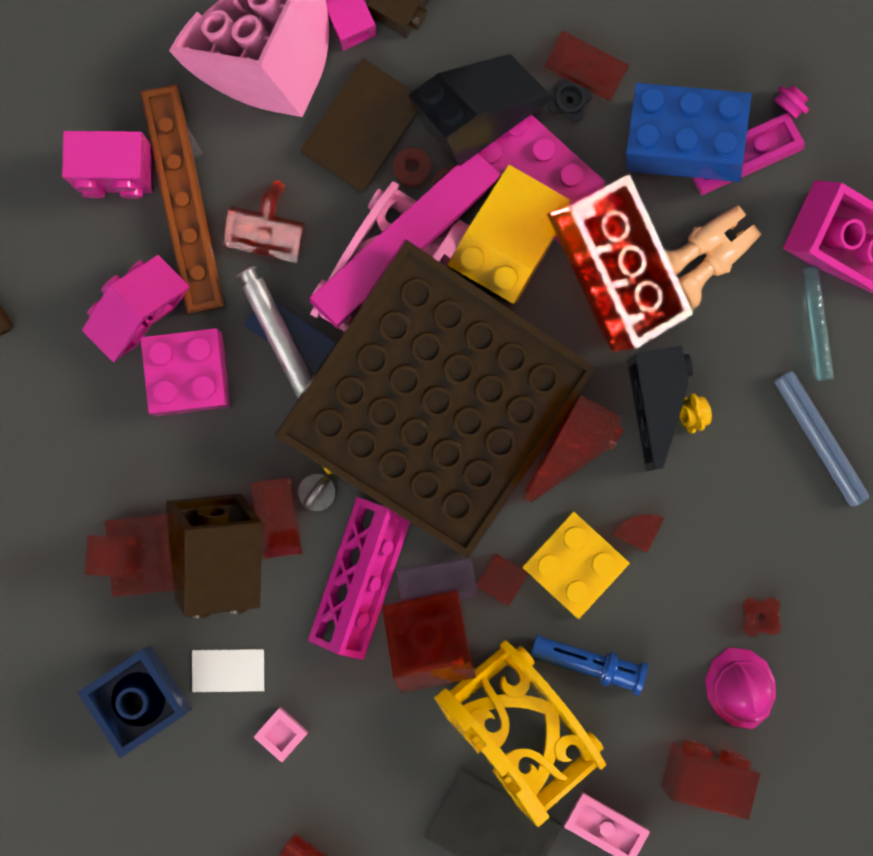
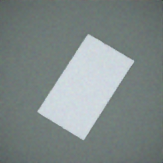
M264 649L192 650V692L264 691Z

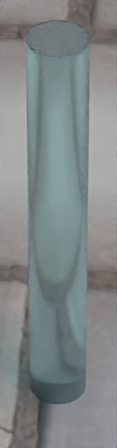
M805 268L803 272L818 381L831 380L834 378L819 268Z

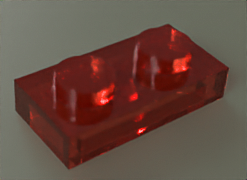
M562 31L545 63V68L579 84L581 87L589 88L591 92L608 101H611L629 67L628 64L565 31Z

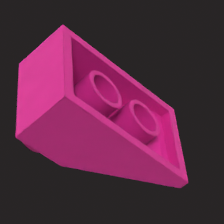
M814 180L783 249L820 270L873 293V201L841 182Z

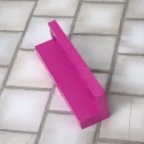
M356 497L308 642L338 655L364 660L410 525L408 520L385 506ZM366 509L375 511L370 527L363 530L362 521ZM359 547L360 557L358 563L351 567L349 559L352 550ZM346 583L348 589L346 598L339 603L337 597L339 588ZM333 619L335 630L331 641L324 639L323 635L328 622Z

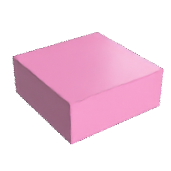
M279 707L254 738L280 762H283L308 734V731L284 709Z

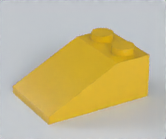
M509 164L465 232L447 265L514 304L520 299L575 202Z

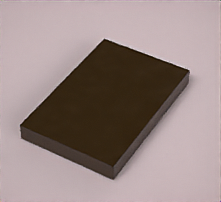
M363 58L301 148V154L364 194L417 116L408 97L413 91Z

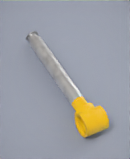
M248 267L239 272L237 277H241L245 285L242 289L297 398H299L312 379V375L263 278H258L254 270L257 267ZM324 468L327 475L332 474L331 471Z

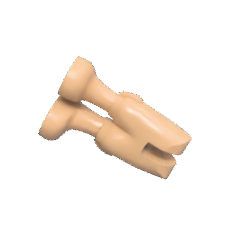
M739 205L720 214L702 227H694L688 237V243L683 247L672 251L657 249L647 256L648 264L653 272L663 281H670L692 260L706 254L705 259L700 265L671 285L672 295L684 309L692 311L699 306L702 298L701 290L706 281L712 275L720 276L729 273L733 263L761 236V232L753 224L745 231L743 230L736 234V238L732 241L726 237L724 233L729 229L733 230L738 224L737 222L746 216V213Z

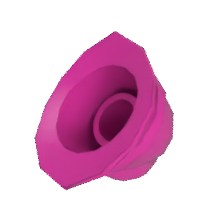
M728 647L712 660L705 678L708 701L716 714L732 726L754 729L769 716L776 698L775 679L768 663L751 650Z

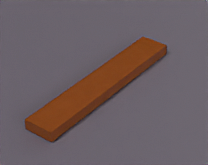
M174 84L141 91L143 110L178 273L190 286L184 295L187 314L190 315L226 307L179 86Z

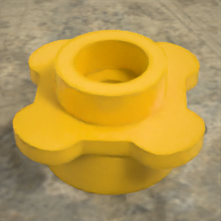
M690 394L689 399L685 397L679 415L681 423L690 434L695 433L696 429L698 431L704 430L705 426L710 425L712 420L708 401L705 397H698L696 394Z

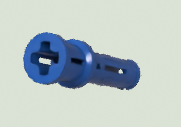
M536 635L530 654L533 659L599 678V683H602V686L608 687L612 684L632 690L633 695L638 697L643 689L648 671V663L642 662L639 665L622 660L613 652L607 653L606 656L541 637L540 635Z

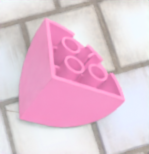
M219 0L202 16L198 11L194 14L176 37L169 51L188 71L201 81L235 100L263 110L303 117L319 83L327 57L329 17L326 0Z

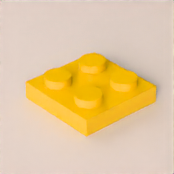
M573 511L528 559L522 568L579 619L630 563Z

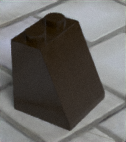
M233 494L166 501L174 596L184 617L200 619L206 618L213 613L228 612L241 614L246 612L247 609L260 608L262 522L242 495Z

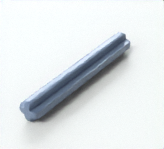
M789 371L779 376L775 380L776 387L850 506H857L865 502L869 498V493L795 373Z

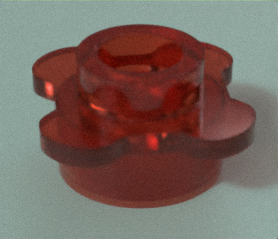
M770 597L766 601H756L753 598H748L743 602L742 609L746 612V622L743 625V630L747 635L755 636L760 632L776 635L780 632L781 624L779 623L780 617L778 612L780 603L777 599ZM760 613L765 615L764 620H759L758 615Z

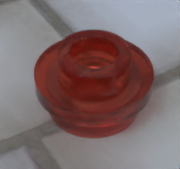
M410 147L403 149L397 154L394 159L393 169L395 176L400 182L405 185L415 186L423 183L428 178L431 171V163L424 151L419 148ZM415 160L419 163V168L414 172H410L405 168L406 162Z

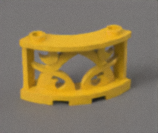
M504 640L500 644L501 648L453 689L449 691L445 688L434 699L447 720L460 732L478 754L482 752L487 761L494 767L492 772L506 789L515 805L539 827L549 818L547 810L596 767L602 770L607 765L600 754L604 747L590 731L586 733L565 703L534 669L533 665L535 662L530 654L522 646L515 649L507 640ZM509 665L517 673L519 681L516 685H510L507 683L505 676H502L500 689L503 694L497 695L489 680L505 666ZM531 686L541 698L525 694ZM479 688H483L487 697L462 705ZM505 708H523L544 714L546 737L542 755L530 749H515L504 754L500 749L509 733V717ZM495 709L500 726L496 732L492 733L485 728L484 724L488 718L495 720L494 715L489 711ZM560 722L568 732V735L560 736ZM569 745L576 746L580 752V755L574 761L566 756V749ZM523 757H528L536 761L539 766L536 768L534 765L529 764V770L523 774L518 767L519 761ZM555 759L561 762L572 761L561 772L554 766ZM549 774L552 775L554 778L543 787Z

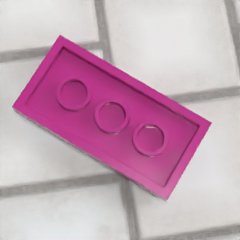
M532 115L479 152L501 175L510 164L575 202L554 238L573 257L579 253L626 201Z

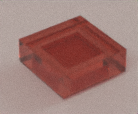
M495 554L476 586L509 606L528 573Z

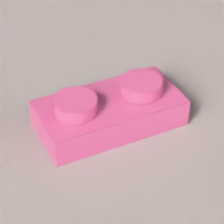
M581 791L563 824L564 828L613 856H637L650 833L646 827Z

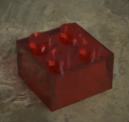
M458 590L382 606L393 679L401 693L477 678L464 607Z
M684 739L683 745L672 743L661 788L670 799L749 820L760 778V773L750 766L751 761L745 759L744 755L725 749H721L720 755L714 754L712 750L706 748L707 745Z

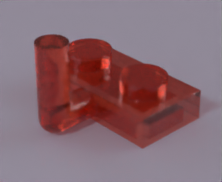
M273 181L262 197L260 212L234 206L230 207L227 215L223 246L294 263L298 261L305 223L275 216L277 201L285 190L282 182Z

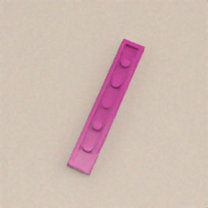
M479 153L461 166L458 164L310 297V303L337 329L358 310L404 239L424 250L497 184L502 175Z

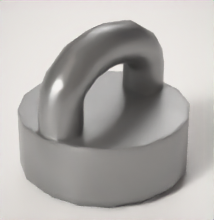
M312 474L301 481L298 487V497L305 508L311 511H323L333 504L336 498V488L329 477L323 474Z

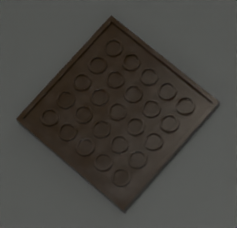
M404 239L276 431L275 437L461 555L469 558L597 368Z

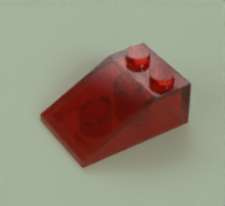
M580 395L569 409L520 500L526 503L533 502L605 450H613L623 432V429L618 427L622 417Z

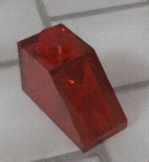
M283 478L252 482L254 510L262 522V550L264 559L303 554L294 479Z

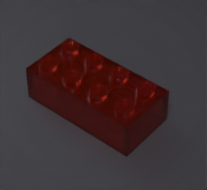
M630 175L605 182L547 214L612 352L635 349L693 315V311Z

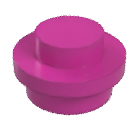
M781 85L777 89L779 94L773 100L786 113H789L791 117L797 119L801 113L806 114L809 111L805 105L809 99L794 85H791L788 89Z

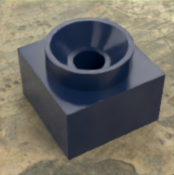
M151 645L141 649L77 692L119 758H122L192 710V707ZM130 692H136L141 696L143 700L141 710H136L129 704L128 696Z

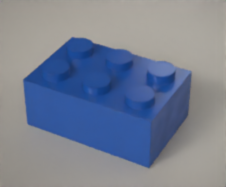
M636 83L626 151L627 171L741 182L752 93Z

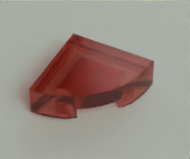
M651 514L637 515L621 523L612 535L648 552L664 518Z

